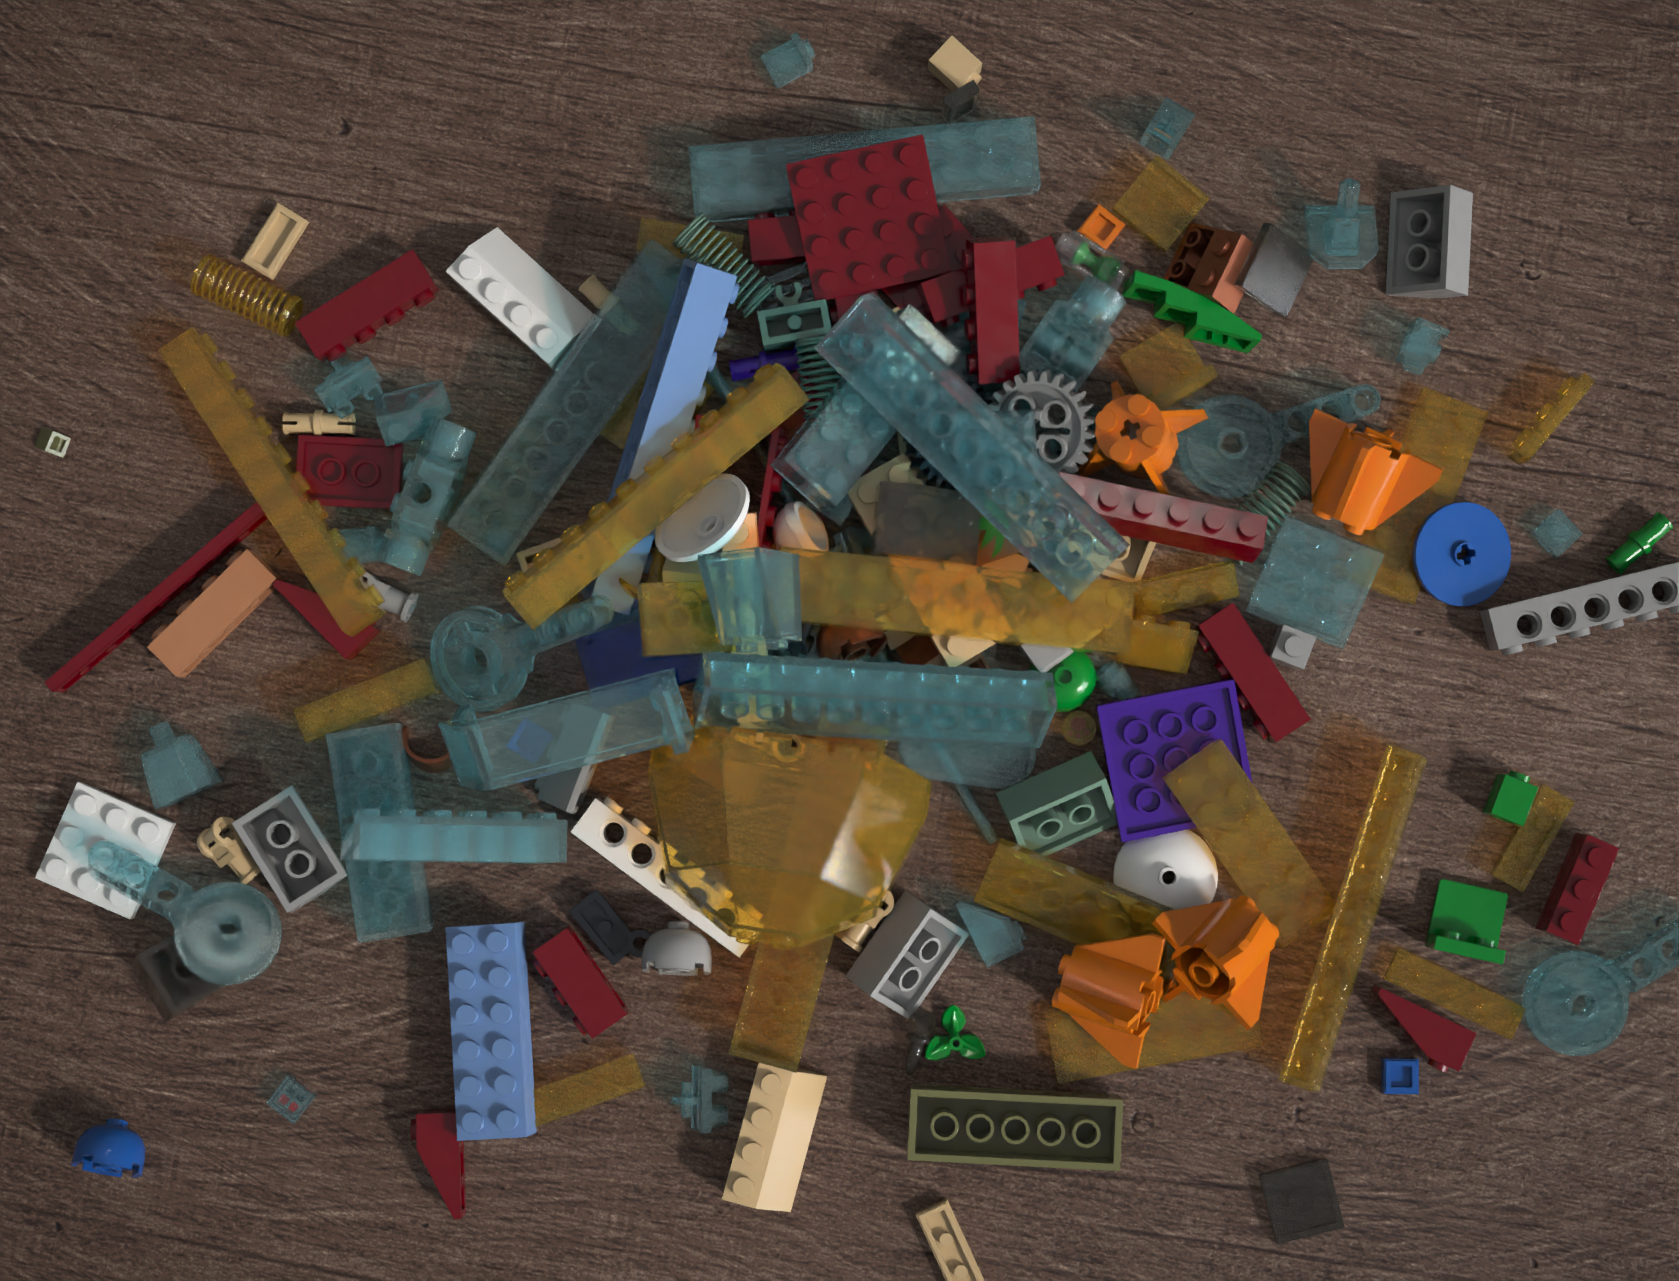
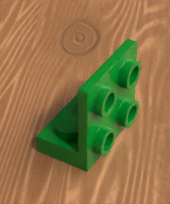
M1439 879L1425 947L1503 965L1506 951L1497 947L1508 894Z

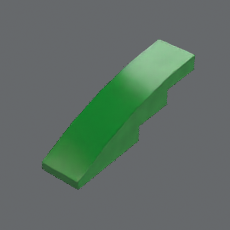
M1135 270L1123 284V297L1154 304L1153 317L1185 325L1183 338L1247 354L1261 341L1262 334L1235 314L1208 298L1171 281Z

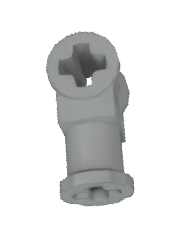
M355 572L346 580L345 588L349 598L356 602L371 604L400 616V620L405 623L411 617L417 604V593L407 594L381 582L379 578L368 572ZM359 582H367V585L371 587L369 594L364 592L361 594L362 591L357 589Z

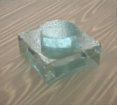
M1560 509L1555 510L1531 532L1553 558H1558L1583 535Z

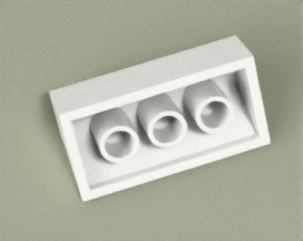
M498 227L469 245L446 270L452 280L552 370L557 367L599 321V318Z

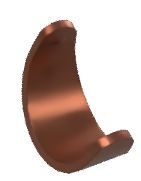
M403 726L402 743L409 759L417 768L427 773H441L450 769L460 758L464 744L463 726H458L455 745L447 754L436 759H424L412 753L409 749L408 726Z

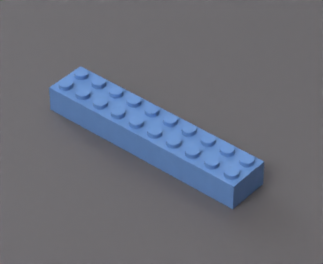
M684 258L579 591L588 604L629 615L632 606L637 607L640 601L642 587H639L642 573L647 574L652 563L653 555L649 551L653 540H655L656 526L663 508L667 507L672 501L674 487H671L674 473L679 474L682 469L685 454L681 453L685 439L690 440L694 432L695 420L692 417L696 405H702L706 394V386L703 385L706 373L712 372L716 363L717 352L714 351L717 339L723 338L727 329L728 318L725 317L729 303L733 304L738 294L739 284L735 283L737 276Z

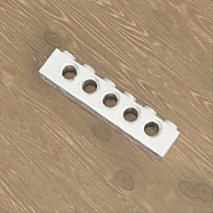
M606 797L604 801L600 798H595L571 830V833L740 958L766 921L760 918L764 912L748 900L743 905L732 896L735 891L723 881L718 880L715 884L704 875L707 873V870L693 859L686 863L676 855L679 849L666 839L662 838L660 842L649 835L652 829L635 817L632 822L620 814L624 808L609 797ZM613 822L620 824L624 830L622 840L617 843L611 842L606 837V828ZM643 843L651 848L652 857L648 863H640L634 858L633 851L636 845ZM667 864L675 865L680 871V879L675 884H668L662 879L661 871ZM701 885L708 891L707 902L701 905L693 903L689 897L691 887ZM723 906L733 908L737 916L736 921L731 925L721 924L717 919L719 908Z

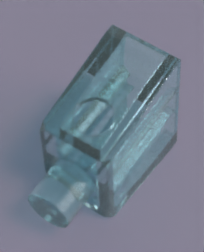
M168 721L148 729L156 748L141 754V761L155 809H165L224 781L222 775L193 734H184L175 738Z

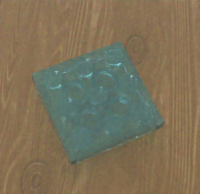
M1285 514L1245 610L1247 613L1279 625L1285 624L1316 636L1317 640L1344 649L1385 554L1383 551Z

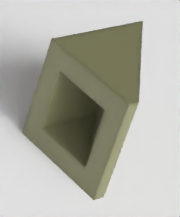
M42 427L34 447L64 458L71 438Z

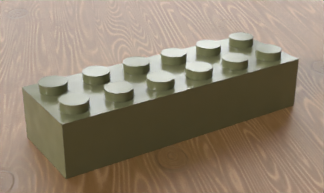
M910 1084L907 1160L1120 1171L1123 1099L1119 1094Z

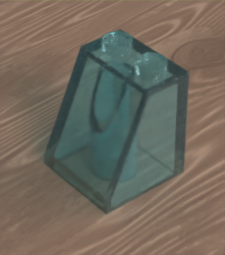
M754 547L698 555V565L721 645L734 646L737 653L758 652L757 646L766 645L768 650L788 649V642L802 641L799 554Z

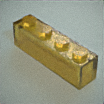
M423 658L293 709L305 742L314 743L443 691L431 660Z

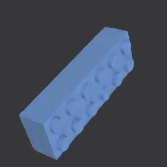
M525 922L446 927L457 1141L528 1137L536 1133L537 1128Z

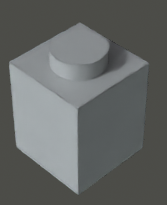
M1285 624L1276 627L1267 654L1272 662L1296 671L1304 670L1316 636Z

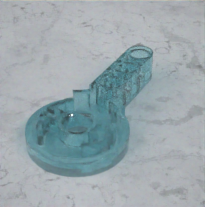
M594 595L528 622H520L509 613L502 615L487 607L471 606L463 608L445 617L433 633L430 643V661L434 676L446 695L458 705L477 712L495 710L512 701L521 692L526 682L527 674L533 671L536 654L587 635L609 624L614 617L613 605L605 596ZM476 647L485 654L487 669L480 666L476 661Z

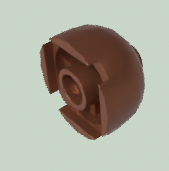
M839 608L826 616L827 621L821 626L816 637V649L826 671L829 670L831 674H837L862 665L860 658L868 653L871 658L878 655L885 648L888 639L881 625L871 614L861 610L852 609L845 611L844 608Z

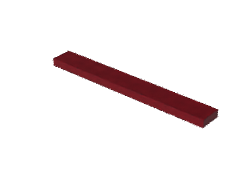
M256 501L44 682L52 692H66L268 520L273 514L270 508L265 503Z

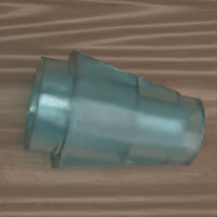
M1112 659L1096 672V687L1115 701L1142 696L1122 663L1117 664Z

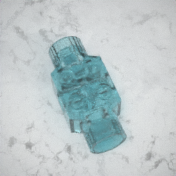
M1087 275L1069 301L1056 300L1023 346L1019 352L1020 373L1027 379L1028 372L1036 369L1040 379L1042 372L1048 369L1051 372V380L1062 373L1064 374V385L1074 380L1076 381V386L1073 390L1076 394L1114 340L1109 328L1126 305L1125 299L1103 281ZM1021 399L1019 404L1021 411L1025 415L1030 416L1032 411L1030 403ZM1040 421L1034 423L1031 426L1041 427Z
M431 416L415 460H409L405 467L403 479L406 480L402 493L397 492L392 500L390 512L393 513V516L375 557L376 560L420 577L422 576L430 553L443 538L465 482L468 456L477 436L475 432L447 420ZM431 489V498L426 503L421 504L423 492Z

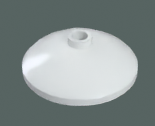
M725 473L707 476L685 488L670 502L657 523L655 543L658 550L671 561L690 562L703 559L721 549L735 536L746 518L750 503L748 488L735 475Z
M1188 829L1125 842L1115 860L1113 882L1117 897L1125 910L1136 920L1154 927L1151 922L1162 912L1211 903L1217 888L1218 871L1215 858L1208 845L1197 834ZM1166 871L1174 873V881L1170 884H1165L1162 879Z

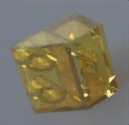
M1135 614L1130 619L1121 622L1114 663L1179 675L1187 674L1198 637V631L1191 630L1190 623L1169 620V622H1165V625L1155 623L1156 617L1143 614Z

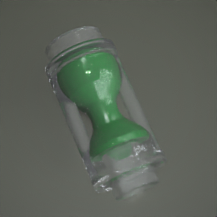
M1073 230L1070 235L1064 232L1055 245L1060 262L1106 291L1111 289L1116 293L1131 270L1124 265V260L1113 255L1076 230ZM1090 248H1091L1092 250L1096 251L1097 253H1099V254L1102 255V256L1094 255V254L1090 251ZM1080 265H1086L1091 270V272L1084 269Z

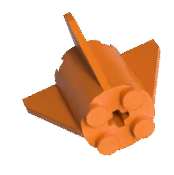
M1116 380L1111 383L1113 400L1104 406L1095 418L1097 442L1094 445V449L1087 455L1088 461L1079 467L1078 472L1080 476L1087 477L1114 464L1121 472L1131 477H1137L1138 479L1151 478L1159 493L1170 495L1161 474L1173 462L1172 459L1179 444L1177 433L1208 419L1207 413L1204 409L1160 411L1154 402L1143 395H1125L1120 383Z
M1316 408L1309 420L1311 502L1314 504L1311 511L1318 517L1330 520L1333 517L1344 522L1343 528L1356 535H1362L1364 530L1375 529L1438 482L1444 469L1411 454L1409 449L1401 452L1402 443L1392 438L1395 431L1387 429L1381 433L1369 427L1365 428L1364 433L1355 431L1357 424H1348Z
M1243 895L1237 899L1230 898L1224 901L1171 910L1159 914L1151 923L1163 937H1166V940L1175 949L1171 956V961L1175 959L1176 967L1172 971L1177 980L1161 997L1162 1000L1167 1003L1183 991H1186L1197 1000L1205 997L1213 1000L1210 1004L1217 1005L1223 1003L1247 1030L1251 1029L1259 1020L1270 952L1275 947V941L1279 937L1278 928L1256 907L1251 898Z
M1154 933L1088 944H1077L1073 949L1072 955L1064 954L1060 961L1058 974L1062 975L1060 987L1056 988L1052 998L1053 1007L1068 1013L1122 1065L1133 1069L1138 1067L1144 1036L1151 1023L1145 1022L1151 1012L1156 1014L1161 996L1173 983V979L1159 976L1162 973L1159 966L1166 937Z

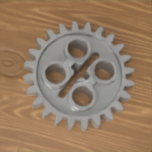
M1035 369L1028 372L1027 379L1020 373L1014 376L1015 383L1010 380L1004 382L1003 387L1006 392L998 390L993 394L999 403L987 405V408L994 415L984 419L985 423L993 426V429L986 432L984 436L994 438L995 443L988 449L989 451L999 450L1001 453L995 462L999 463L1006 460L1008 462L1006 473L1018 469L1019 481L1030 474L1031 484L1039 482L1042 476L1045 485L1053 482L1054 475L1056 478L1058 477L1059 472L1066 473L1067 471L1070 474L1077 472L1078 467L1076 463L1083 465L1088 461L1083 452H1091L1094 449V445L1088 442L1087 439L1096 437L1095 431L1089 429V425L1095 422L1096 417L1087 416V411L1094 405L1093 403L1083 405L1081 402L1086 395V391L1075 394L1073 392L1076 386L1075 380L1064 385V374L1062 373L1051 380V372L1048 369L1042 372L1040 379ZM1021 399L1030 403L1032 410L1030 416L1025 415L1021 411L1019 405ZM1054 404L1061 405L1064 408L1065 420L1062 421L1055 417L1053 413ZM1012 420H1014L1015 422L1021 423L1023 425H1033L1034 423L1040 421L1041 427L1068 428L1070 430V434H1067L1063 431H1058L1056 429H1049L1041 434L1040 427H1017L1013 426L1011 422ZM1017 434L1026 437L1028 441L1027 450L1021 449L1016 442ZM1051 439H1055L1061 444V455L1052 452L1050 448Z

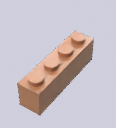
M246 549L243 552L239 550L226 562L228 568L219 577L217 575L210 577L201 587L203 592L194 601L189 599L176 611L178 617L170 625L165 623L152 634L151 638L153 641L147 648L176 677L185 678L276 589L272 585L276 580L283 581L255 551Z

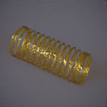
M211 253L201 259L190 283L192 294L202 296L204 300L208 299L211 303L215 302L218 307L222 305L223 309H229L231 313L236 312L239 317L243 316L246 320L250 319L252 323L257 322L258 326H264L266 330L271 329L273 333H278L281 337H286L292 332L296 325L294 322L299 320L303 309L302 297L296 294L290 297L289 291L284 293L283 289H277L275 284L270 286L268 281L263 283L261 277L256 279L254 274L249 276L247 271L242 273L240 267L235 269L233 264L228 266L227 261L221 262L219 257L216 258ZM211 260L203 277L202 284L197 289L199 277L206 264ZM225 264L224 272L221 275L217 286L211 293L213 283L219 273V270ZM232 267L231 275L227 280V283L223 291L218 296L220 286L224 281L226 273ZM239 271L238 278L233 286V289L228 295V297L225 299L227 289L230 286L234 275ZM246 274L244 284L242 285L238 296L232 302L234 293L239 285V282L242 279V277ZM253 277L251 287L245 299L239 306L241 296L246 288V285ZM260 281L255 297L246 309L249 297L255 285ZM266 285V290L263 295V298L259 303L258 307L253 312L257 298L262 289L264 288V286ZM273 288L271 299L260 315L265 299ZM280 292L278 302L273 312L268 317L271 305L277 294ZM287 295L286 303L274 322L279 306ZM243 307V313H239V310ZM250 310L249 317H247L246 313ZM264 317V321L261 324L260 320ZM271 320V325L268 327L267 323Z

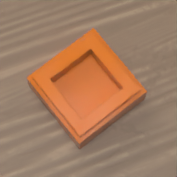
M1098 204L1076 233L1104 254L1125 227V224Z

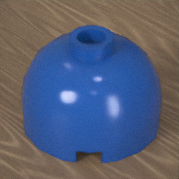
M109 1118L106 1121V1125H94L83 1132L75 1146L71 1165L75 1167L80 1162H83L82 1170L87 1172L121 1177V1170L132 1171L131 1178L141 1177L145 1163L143 1139L137 1132L127 1128L128 1122Z

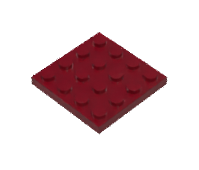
M923 134L786 164L815 301L834 299L951 272Z

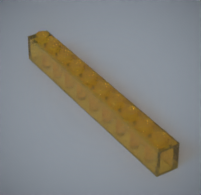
M193 327L189 328L160 348L158 352L341 630L351 637L355 636L387 614L381 605L385 602L384 597L374 584L368 586L362 577L366 570L357 557L352 556L350 558L343 548L348 545L345 538L336 527L331 530L325 521L329 517L327 511L318 499L312 501L306 491L310 489L308 482L299 471L296 473L292 471L288 465L292 460L290 455L280 443L274 444L269 436L273 433V430L262 415L257 418L251 407L255 405L253 399L244 388L240 390L233 382V379L237 376L225 360L220 362L214 352L219 349L207 332L202 335Z
M776 362L774 365L768 363L761 367L753 376L756 380L745 389L743 386H740L731 392L726 398L728 402L718 411L713 409L706 413L698 421L700 426L691 434L685 432L671 443L673 449L663 457L657 455L643 467L645 471L635 480L630 478L623 482L616 489L617 495L607 504L605 501H602L594 506L588 513L589 519L580 526L574 524L560 536L562 541L553 549L547 547L540 551L533 558L532 562L534 564L524 573L519 570L504 583L506 588L502 590V593L533 630L810 400L784 366Z
M1387 744L1279 1077L1280 1081L1311 1092H1320L1427 762V759L1421 754Z

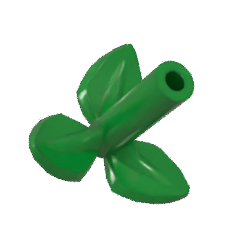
M952 1004L944 1010L941 1017V1025L948 1032V1035H934L928 1041L925 1048L926 1059L932 1061L943 1060L949 1056L951 1049L959 1051L962 1057L968 1059H978L985 1056L984 1045L975 1034H959L966 1023L964 1013L957 1005Z

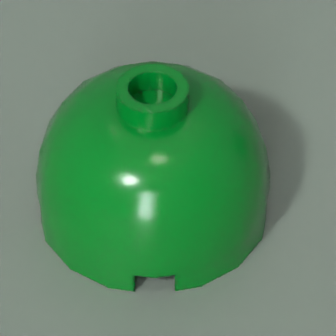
M1078 648L1043 675L1030 663L1027 670V686L1031 696L1042 707L1053 712H1069L1081 707L1091 698L1096 686V670L1091 658L1082 649Z

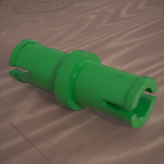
M1660 512L1655 513V516L1637 532L1631 531L1627 535L1628 540L1610 556H1607L1605 558L1606 562L1616 573L1623 574L1641 555L1647 556L1652 551L1651 546L1669 530H1672L1673 525Z

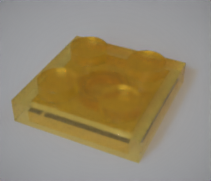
M1156 155L1114 205L1112 211L1166 253L1210 197Z

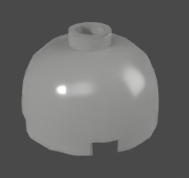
M668 922L667 929L657 930L646 941L642 953L641 971L649 973L650 966L658 969V974L697 976L698 969L703 968L704 974L709 975L711 974L712 967L711 948L707 939L700 932L689 929V923Z

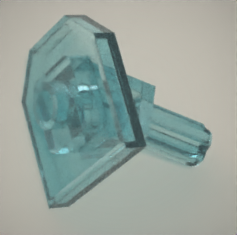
M1346 178L1340 182L1337 205L1305 206L1304 209L1308 255L1326 269H1362L1377 255L1379 250L1374 205H1358L1360 183L1352 178Z

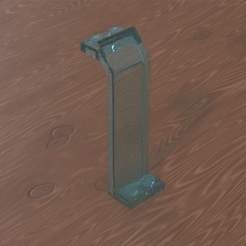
M674 668L479 719L476 718L472 704L458 707L451 720L438 723L460 786L482 791L501 788L669 744L672 745L675 755L688 752L696 734L685 709L675 679L676 673Z

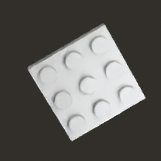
M77 782L35 878L123 917L134 919L176 823L88 784Z

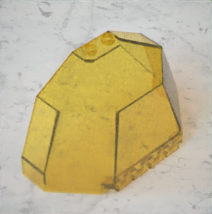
M707 726L653 739L648 767V790L666 885L729 937H736V941L742 944L753 945L757 941L771 943V946L776 949L791 950L792 946L802 947L876 917L923 831L928 815L931 781L881 752L866 750L860 755L861 746L836 742L834 753H827L829 741L800 737L799 746L796 748L791 747L793 735L764 731L763 742H757L756 729L732 726L731 735L725 727Z

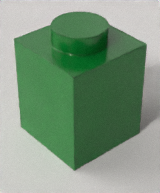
M1510 770L1509 775L1497 774L1482 813L1514 826H1524L1539 787L1529 784L1530 777Z

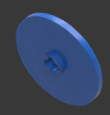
M1469 502L1450 503L1431 513L1420 526L1413 545V565L1420 584L1433 598L1453 606L1475 605L1492 596L1504 582L1511 561L1510 540L1503 523L1489 509ZM1462 549H1466L1467 555L1463 559H1457V553L1461 552Z

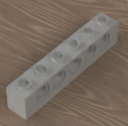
M1679 562L1480 611L1490 651L1501 649L1502 656L1523 651L1522 644L1535 641L1536 647L1557 643L1556 636L1565 633L1569 634L1570 639L1591 634L1589 627L1601 624L1603 631L1624 626L1623 619L1635 616L1637 622L1658 618L1657 611L1669 608L1670 614L1678 613ZM1655 583L1661 585L1664 590V597L1661 601L1656 600L1652 594V588ZM1622 591L1626 592L1631 599V604L1627 610L1623 609L1618 602V597ZM1588 600H1592L1597 606V614L1594 618L1589 617L1585 612L1584 607ZM1554 608L1561 610L1564 615V621L1561 626H1556L1551 620V612ZM1521 616L1526 617L1530 622V631L1526 635L1520 633L1517 628V621Z

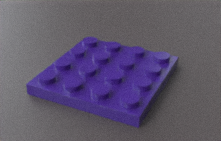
M1229 678L1095 704L1109 785L1115 804L1119 840L1121 842L1258 816L1234 679Z

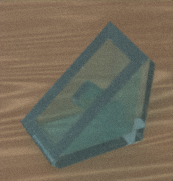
M1166 97L1146 128L1139 144L1169 161L1196 114Z

